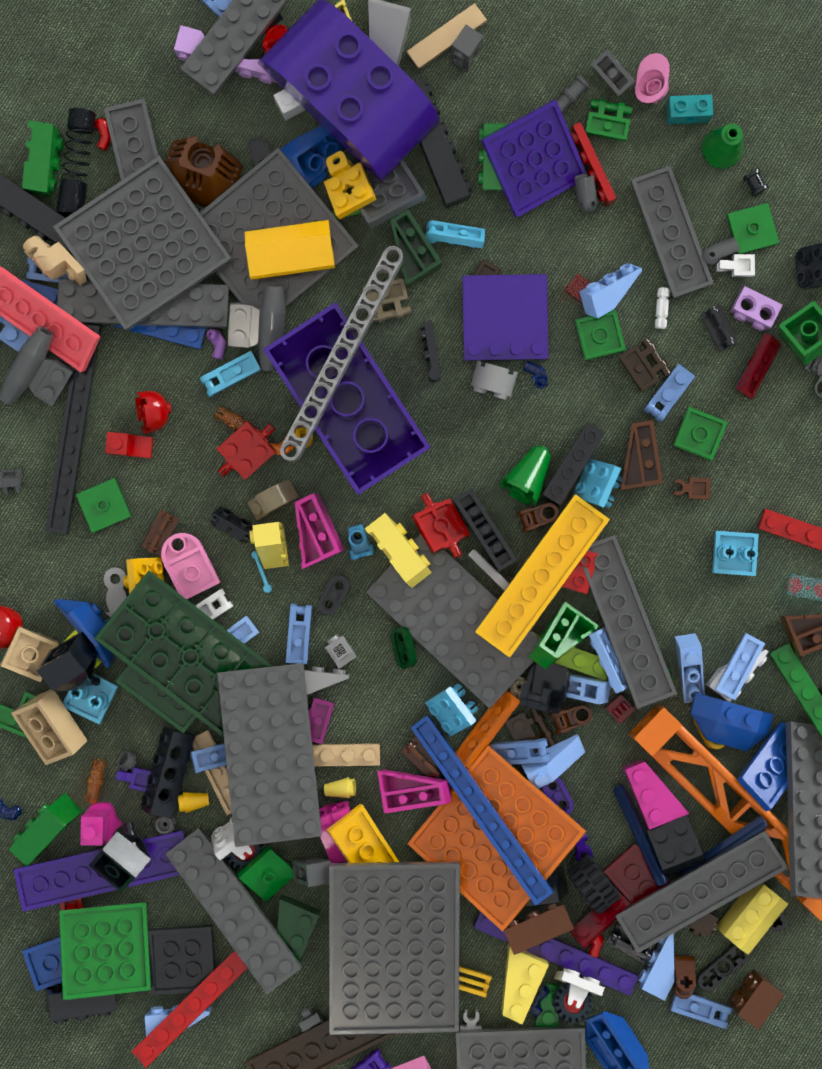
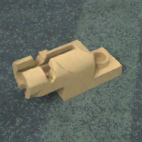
M33 236L23 244L24 252L31 260L35 261V265L49 278L55 280L66 273L70 280H75L80 286L87 282L84 268L59 242L50 246L39 236Z

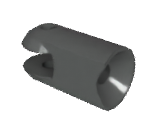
M587 174L575 176L574 180L580 209L587 212L595 211L598 206L594 176H588Z
M730 237L706 248L702 256L707 266H714L718 261L737 254L740 249L736 239Z

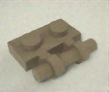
M404 278L393 280L371 323L378 321L383 323L387 319L396 317L401 319L404 318V315L411 314L410 306L401 307L400 303L408 300ZM370 292L366 298L369 301H376L379 295L376 292ZM394 303L395 309L383 312L382 306Z

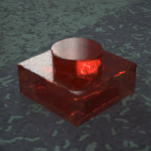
M577 273L565 289V292L579 303H582L579 291L587 288L586 286L591 282Z

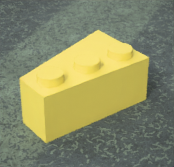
M384 513L365 528L367 533L376 540L377 546L380 550H383L396 571L411 588L432 573L428 567L430 562L424 554L421 556L416 550L419 547L412 538L407 539L405 534L408 532L401 523L396 524Z
M274 522L252 525L253 530L250 531L251 544H255L263 568L270 569L289 566L284 524Z
M508 943L501 1010L503 1016L523 1024L549 964L546 959L526 950L514 955Z

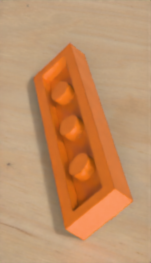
M506 691L490 709H487L455 752L468 769L486 749L519 705L520 700L510 692Z

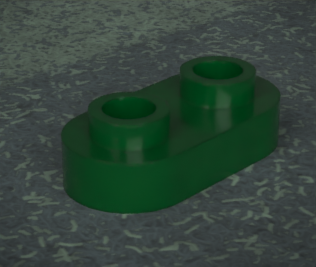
M396 627L391 631L390 635L395 659L400 668L408 669L413 667L417 661L412 636L408 628Z

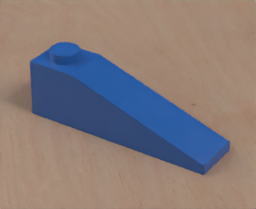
M321 125L293 139L280 150L309 186L313 188L328 175L326 173L328 170L327 158L338 151H343L345 147Z

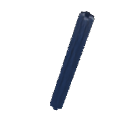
M619 785L613 789V792L657 886H662L668 880L624 786Z
M762 816L756 818L704 853L705 862L680 871V876L685 875L728 849L754 837L767 828L766 820Z

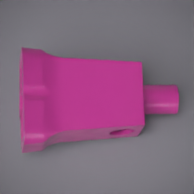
M348 801L329 803L319 809L322 831L320 838L331 863H348L326 830L350 812Z
M93 802L89 809L81 816V845H106L117 829L122 826L123 823L117 817L115 808L110 802Z

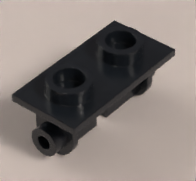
M720 305L713 306L708 311L700 314L719 351L739 342Z
M219 507L212 514L213 517L210 522L213 523L214 527L225 533L230 527L232 528L231 537L241 543L243 541L248 542L250 531L253 530L250 521L239 518L231 510Z
M619 924L615 926L606 941L641 963L650 960L652 955L650 952L654 947L652 945L637 953Z

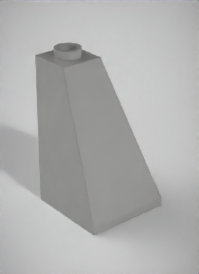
M368 0L369 38L399 66L411 24V8L382 0Z

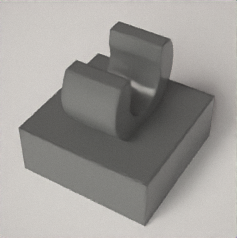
M22 470L0 471V488H3L5 494L9 493V487H15L16 493H19L21 489L20 483L23 478Z
M306 1007L301 1010L305 1020L299 1023L302 1032H306L309 1028L323 1023L325 1019L320 1013L314 1014L311 1007Z

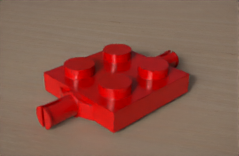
M247 420L217 447V450L226 461L218 469V472H222L221 475L225 476L233 469L246 480L277 452L267 438L276 428L272 427V424L269 423L261 431Z
M428 492L421 495L420 498L426 508L414 514L412 519L431 553L434 554L442 549L449 548L454 559L459 558L463 554L458 548L457 543L469 537L470 533L451 499L433 503Z

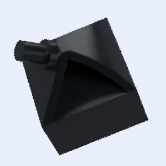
M83 631L51 649L36 670L52 691L78 690L100 684V678L93 675L98 653L93 643Z
M133 822L125 823L126 833L117 831L88 865L121 893L151 859L144 842L134 832Z

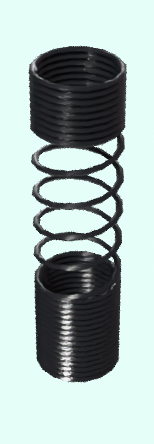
M70 108L68 112L67 128L69 131L66 132V135L72 140L65 142V146L71 151L65 152L63 156L70 162L62 164V167L68 173L61 175L62 179L60 180L57 213L64 217L73 214L83 207L86 202L87 183L76 179L63 178L64 175L68 174L89 176L86 173L72 172L64 167L65 164L70 163L84 166L90 165L86 162L73 161L65 156L67 153L74 152L91 155L90 152L74 150L67 146L69 142L92 144L91 141L74 139L68 135V132L71 131L82 134L94 133L96 114L85 108Z

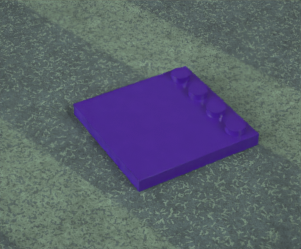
M551 100L480 139L514 217L521 216L575 185V176L587 174L557 100Z
M547 274L462 276L464 361L548 359Z

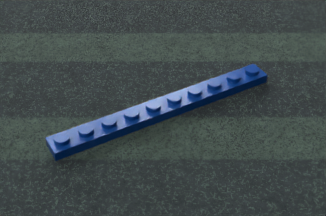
M20 279L58 306L59 289ZM109 325L116 328L124 329L122 325ZM135 326L129 331L201 350L207 330L196 327Z
M426 715L413 725L411 729L535 906L555 893L431 717Z

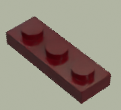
M766 333L763 335L742 378L738 382L736 390L745 398L751 400L754 398L781 346L772 335Z
M620 892V899L601 914L592 910L574 926L573 930L569 931L583 949L617 920L616 914L631 905Z

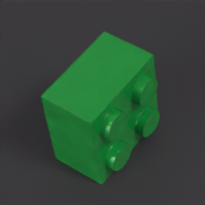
M815 301L779 325L780 336L805 366L822 354V309Z

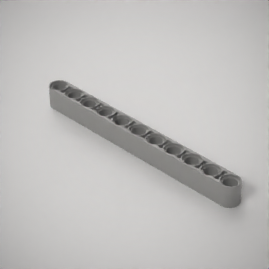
M389 246L383 252L280 449V453L286 461L295 462L301 457L403 262V254L398 247ZM392 253L397 254L399 259L394 263L387 260L388 255ZM383 272L388 274L389 279L387 281L380 282L377 280L378 274ZM376 292L379 297L376 301H369L366 298L368 293ZM365 311L369 316L365 321H360L356 318L358 312ZM350 330L358 332V337L355 340L347 339L346 335ZM343 349L348 352L346 359L340 360L336 357V353L339 350ZM329 369H336L338 375L334 379H328L326 372ZM320 388H325L328 391L327 396L323 399L316 397V391ZM310 407L317 409V415L314 418L306 417V410ZM298 427H305L307 429L305 437L298 438L295 435ZM289 446H295L297 449V453L293 457L285 455V450Z

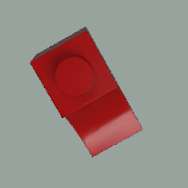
M107 432L105 453L114 456L152 459L154 438Z

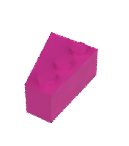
M313 493L296 501L295 510L300 537L299 546L302 555V569L345 551L320 494Z
M640 759L622 766L644 823L649 830L689 814L644 760Z
M388 769L377 771L384 814L452 802L450 785L447 780Z

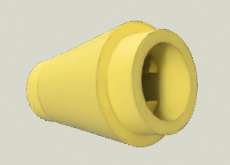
M347 777L324 784L325 796L339 798L356 796V782L354 779Z

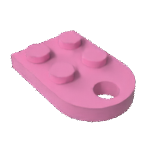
M178 533L165 541L161 550L162 562L177 592L184 598L189 599L221 583L202 543L197 537L188 533ZM177 538L184 542V547L180 551L175 550L172 545L173 541Z

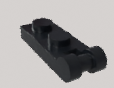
M431 320L423 322L424 328H420L422 341L426 340L427 349H424L425 361H430L431 369L428 372V379L431 382H438L441 371Z

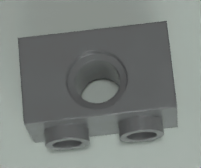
M465 25L451 45L452 63L457 68H464L468 71L482 51L484 36L468 25Z
M608 49L591 64L618 96H622L636 83V80Z
M318 856L292 860L294 882L307 887L328 884L329 863L331 861Z

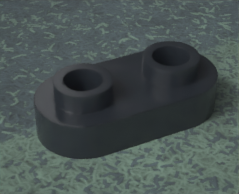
M337 575L329 581L318 601V608L323 614L332 615L338 611L350 589V583L346 577ZM342 582L343 589L337 590L335 587L336 583ZM327 600L333 602L332 608H327L325 606V602Z

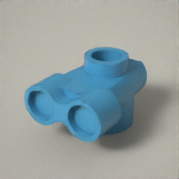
M362 524L347 528L351 547L349 550L351 560L375 554L374 546L369 543ZM360 532L362 536L356 539L353 534Z

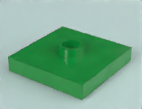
M768 203L726 215L732 237L736 239L740 249L737 254H744L779 244Z
M612 310L599 318L588 316L575 319L574 322L584 361L626 351L616 310Z
M688 406L672 446L712 462L728 422Z
M116 478L76 494L92 533L132 517Z
M269 845L237 874L238 878L265 902L294 877L293 867Z

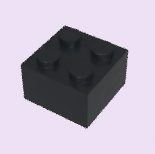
M687 815L647 830L666 877L706 861Z

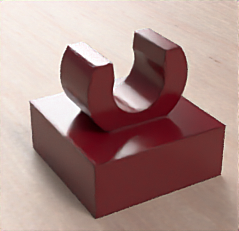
M621 694L605 707L619 724L635 711Z

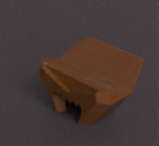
M198 136L175 140L172 142L164 163L192 202L207 207L238 181L243 167L239 159L217 143L215 147L203 144L201 141H197Z

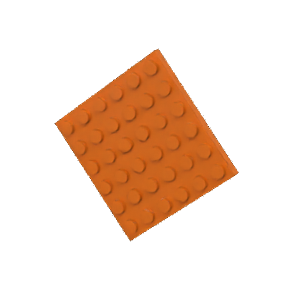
M487 746L468 771L545 880H547L587 831L492 747ZM452 789V802L439 805L407 844L426 862L459 861L460 893L503 932L531 899L457 793Z

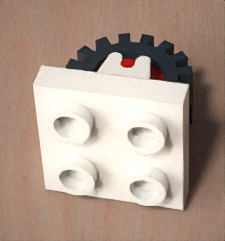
M232 817L227 824L215 829L211 835L216 857L221 860L226 856L228 862L232 863V866L235 868L238 865L239 869H243V866L246 867L264 849L263 844L235 847Z
M564 968L563 971H556L554 979L563 983L559 988H556L555 995L553 994L552 996L554 998L552 1006H554L555 1013L561 1019L573 1023L581 1022L592 1011V994L602 996L605 988L599 986L600 981L585 976L582 979L579 977L580 973Z

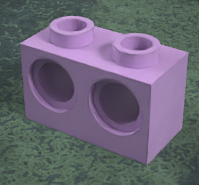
M744 286L729 312L734 314L733 317L742 322L746 320L752 323L753 328L759 331H767L772 327L782 304ZM741 301L749 303L750 309L748 311L741 307ZM761 310H764L768 313V320H764L760 317Z

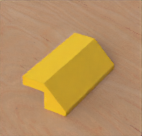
M329 220L245 232V248L251 280L335 268Z

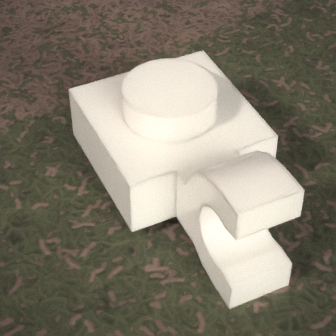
M755 254L732 255V261L720 260L716 264V272L732 271V277L755 276Z

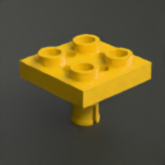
M161 557L126 560L128 575L123 578V585L125 588H129V594L148 570L164 581Z

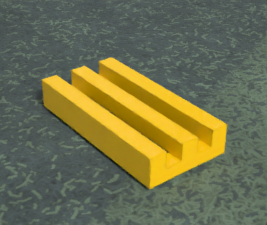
M459 965V972L485 979L484 983L459 975V981L483 988L481 990L459 983V990L486 998L492 975Z

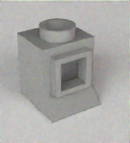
M335 635L327 641L329 645L325 648L339 669L357 657L344 635L340 638L338 635Z

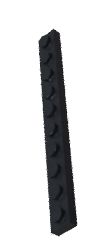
M84 324L100 336V326ZM98 344L85 371L79 372L72 367L74 371L69 381L46 524L47 532L67 535L69 533Z

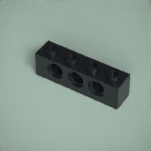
M588 422L584 424L541 494L542 497L558 507L561 506L605 435V432Z
M471 488L453 499L455 506L498 572L517 561Z
M164 727L159 736V746L157 753L153 757V767L147 779L145 795L141 800V809L149 815L173 817L190 752L195 740V735L188 731H185L183 734L178 729Z

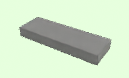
M475 549L472 550L468 556L505 591L509 583Z

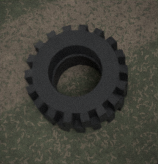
M584 856L566 870L567 876L594 912L601 914L620 899L617 889L591 856Z

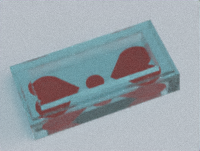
M789 574L785 595L822 601V579Z

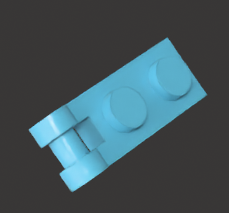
M431 220L426 224L425 236L430 243L439 241L483 249L485 229Z
M249 351L203 375L199 379L202 384H205L208 396L213 397L221 391L261 371V368L252 351ZM217 377L220 384L215 386L212 380Z

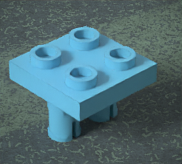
M589 459L575 486L572 497L576 494L587 503L603 508L611 507L612 503L607 500L614 501V497L610 493L612 488L617 489L621 485L616 482V480L622 482V477L619 476L621 468Z
M715 531L712 573L756 576L759 534Z
M93 674L94 677L100 678V684L98 686L91 685L82 689L68 691L63 704L66 709L100 725L119 685Z
M455 684L453 688L451 686L425 702L430 713L436 717L442 729L450 737L471 726L476 721L473 714L478 711L477 706L473 709L471 708L475 705L473 701H468L465 705L460 698L465 695V690L462 689L457 692L462 688L460 684Z

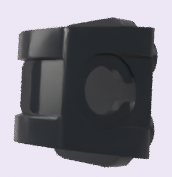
M822 243L802 247L795 254V280L798 286L803 289L822 287Z
M534 662L529 668L527 684L523 683L521 689L520 706L559 714L561 705L565 703L570 680L568 669L554 663L547 669H544Z

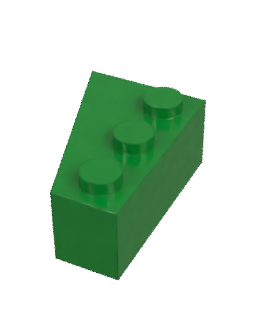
M28 120L27 127L32 129L31 140L26 141V148H29L27 161H24L22 189L29 194L52 198V194L57 188L56 171H59L61 166L60 150L63 151L65 141L53 124Z
M482 123V128H479V141L508 125V123ZM482 145V150H479V163H482V172H478V185H482L483 190H502Z
M564 602L552 615L528 657L544 669H547L587 639L599 626Z
M64 793L50 806L46 803L37 812L40 816L37 819L33 817L24 826L27 830L24 833L20 831L12 839L14 844L9 850L25 866L30 865L83 810Z

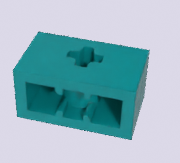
M712 94L670 96L666 103L667 125L709 123L713 116Z

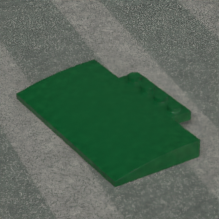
M148 570L94 637L96 641L128 664L115 682L183 734L197 717L224 737L217 673L273 667L150 570Z

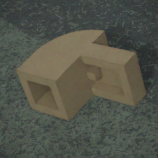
M290 479L257 494L247 504L258 521L275 510L292 503L299 496Z

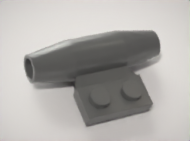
M266 284L260 309L252 304L230 303L228 346L249 348L258 344L260 367L265 371H277L263 349L284 336L286 311L283 285Z
M39 326L22 345L3 381L0 390V400L2 402L13 405L29 387L34 396L51 406L54 405L74 370L57 359H46L54 336L50 330Z

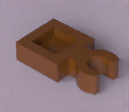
M689 477L688 483L681 479L673 481L674 484L681 485V490L673 491V495L679 496L687 493V499L710 500V478Z

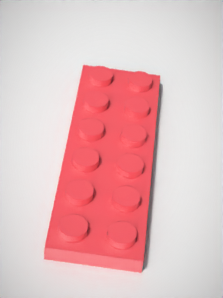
M0 266V316L28 336H31L39 326L50 330L54 336L49 350L79 372L85 371L101 336Z

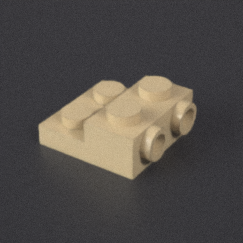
M18 626L0 666L41 682L43 678L36 670L49 651L58 646L59 643L50 637Z

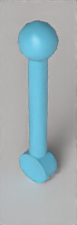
M253 551L251 556L255 559L264 583L263 590L269 593L272 591V586L267 582L257 551Z

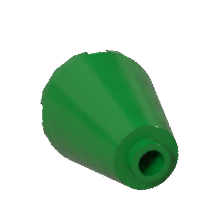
M727 124L714 128L706 134L701 148L702 155L709 162L708 164L718 169H727L741 159L744 151L743 131L737 124Z
M542 445L533 446L501 479L499 483L502 490L506 488L509 491L508 495L518 502L526 505L533 502V506L536 505L551 459L549 450Z

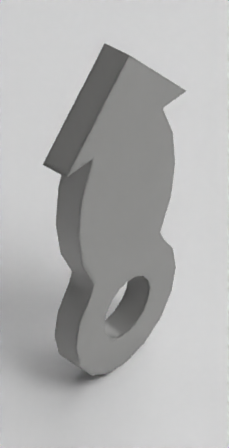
M116 567L110 568L104 575V583L108 588L106 604L110 611L105 613L109 617L113 615L127 597L124 589L125 586L123 585V578L126 576V573L121 568ZM113 574H118L120 576V582L118 584H113L111 582V576Z

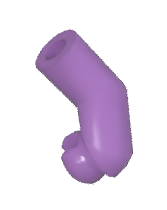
M209 329L206 336L215 346L212 357L222 360L227 341L219 330Z

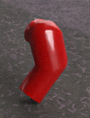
M102 118L95 121V128L98 129L101 135L97 147L106 151L111 137L107 120Z
M602 934L592 942L588 952L590 956L598 958L604 942Z

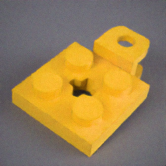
M338 151L327 158L326 163L332 178L326 180L324 184L335 214L339 219L377 200L361 162L353 165L342 151ZM340 159V162L334 165V161ZM354 187V188L351 190V192H352L351 194H348V193L346 192L348 188Z

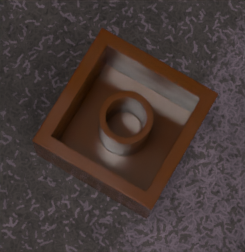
M753 969L751 973H747L743 978V984L740 989H736L732 993L729 1004L737 1015L759 1030L781 1001L784 994L774 983Z

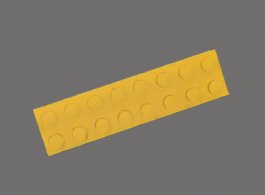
M575 494L475 633L510 658L610 519Z

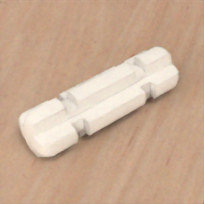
M666 287L659 288L657 297H659L655 316L657 317L655 320V328L665 329L667 327L666 318L668 317L669 305L667 298L669 297L670 289Z

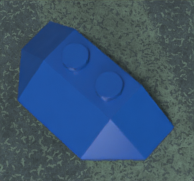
M56 599L54 601L55 605L78 633L83 631L93 643L98 653L97 657L106 668L113 666L115 654L94 639L108 621L102 617L101 614L103 612L96 603Z
M696 692L689 712L706 740L748 751L769 735L774 714Z
M603 1011L587 1018L585 1041L604 1069H650L646 1051L623 1017Z

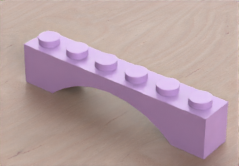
M180 25L174 46L176 56L186 62L205 37L200 30ZM244 59L234 71L244 78H251L252 76L259 78L263 83H278L258 64L260 59Z

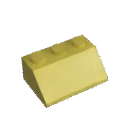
M762 883L738 897L719 921L717 929L739 949L749 955L787 907L788 903Z

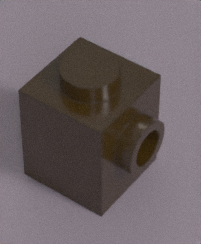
M710 912L687 926L690 927L689 931L701 937L703 934L709 937L710 933H714L717 929V920L719 918Z

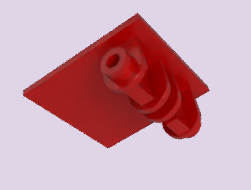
M587 551L582 557L586 564L581 559L561 587L587 594L590 585L583 567L588 568L592 579L595 569L594 560L598 554Z

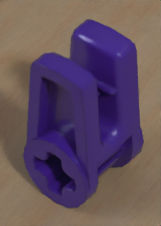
M376 1048L350 1069H390L391 1065L389 1062L384 1061L380 1055L381 1051Z

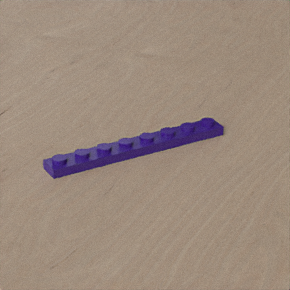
M480 911L474 928L508 943L504 931L502 932ZM555 938L526 950L562 967L574 970L585 977L596 979L601 984L631 996L639 977L636 973L599 957L590 956L588 952Z

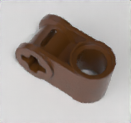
M546 503L517 512L516 514L520 517L523 525L522 532L539 528L541 525L556 520L558 517L557 507L554 504ZM551 507L554 510L553 518L546 519L542 513L543 509ZM526 515H528V517H529V520H530V523H531L530 525H529V523H528V520H527Z
M577 704L560 709L559 714H549L550 717H553L557 729L555 731L556 734L565 733L585 725L592 718V712L585 704ZM579 709L587 710L588 714L585 719L580 720L576 717V712ZM560 717L562 718L564 725L561 724Z
M674 955L673 987L674 993L681 999L691 997L696 987L694 956Z

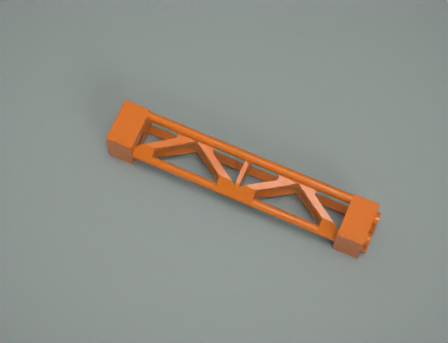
M657 704L628 735L650 754L731 835L749 824L737 821V819L750 807L762 816L767 822L765 831L768 836L781 839L789 871L788 877L783 872L774 877L790 891L789 829L772 812L765 811L730 771L687 731L663 706ZM676 733L693 752L687 754L660 748ZM677 760L708 767L716 804L713 805L670 761ZM725 782L742 798L730 812L723 786ZM795 897L810 913L822 921V900Z

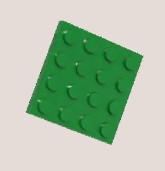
M146 902L59 910L63 1000L151 990Z

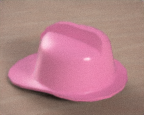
M650 54L639 65L635 94L637 99L643 103H657L667 95L669 90L670 67L667 58L662 54Z

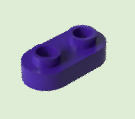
M558 777L553 781L556 783L554 789H550L548 787L549 784L543 786L542 789L545 795L558 805L560 801H565L566 806L561 809L569 815L573 810L574 804L565 785Z

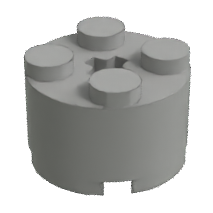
M477 361L471 381V386H474L473 391L486 394L487 390L494 392V397L506 400L507 396L511 397L518 372L514 371L513 375L509 374V369L485 363V367L481 366L482 362Z

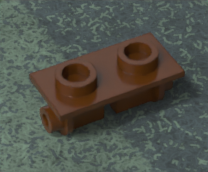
M160 510L141 547L161 556L163 544L171 537L179 518Z
M416 736L401 750L425 776L436 778L441 773Z

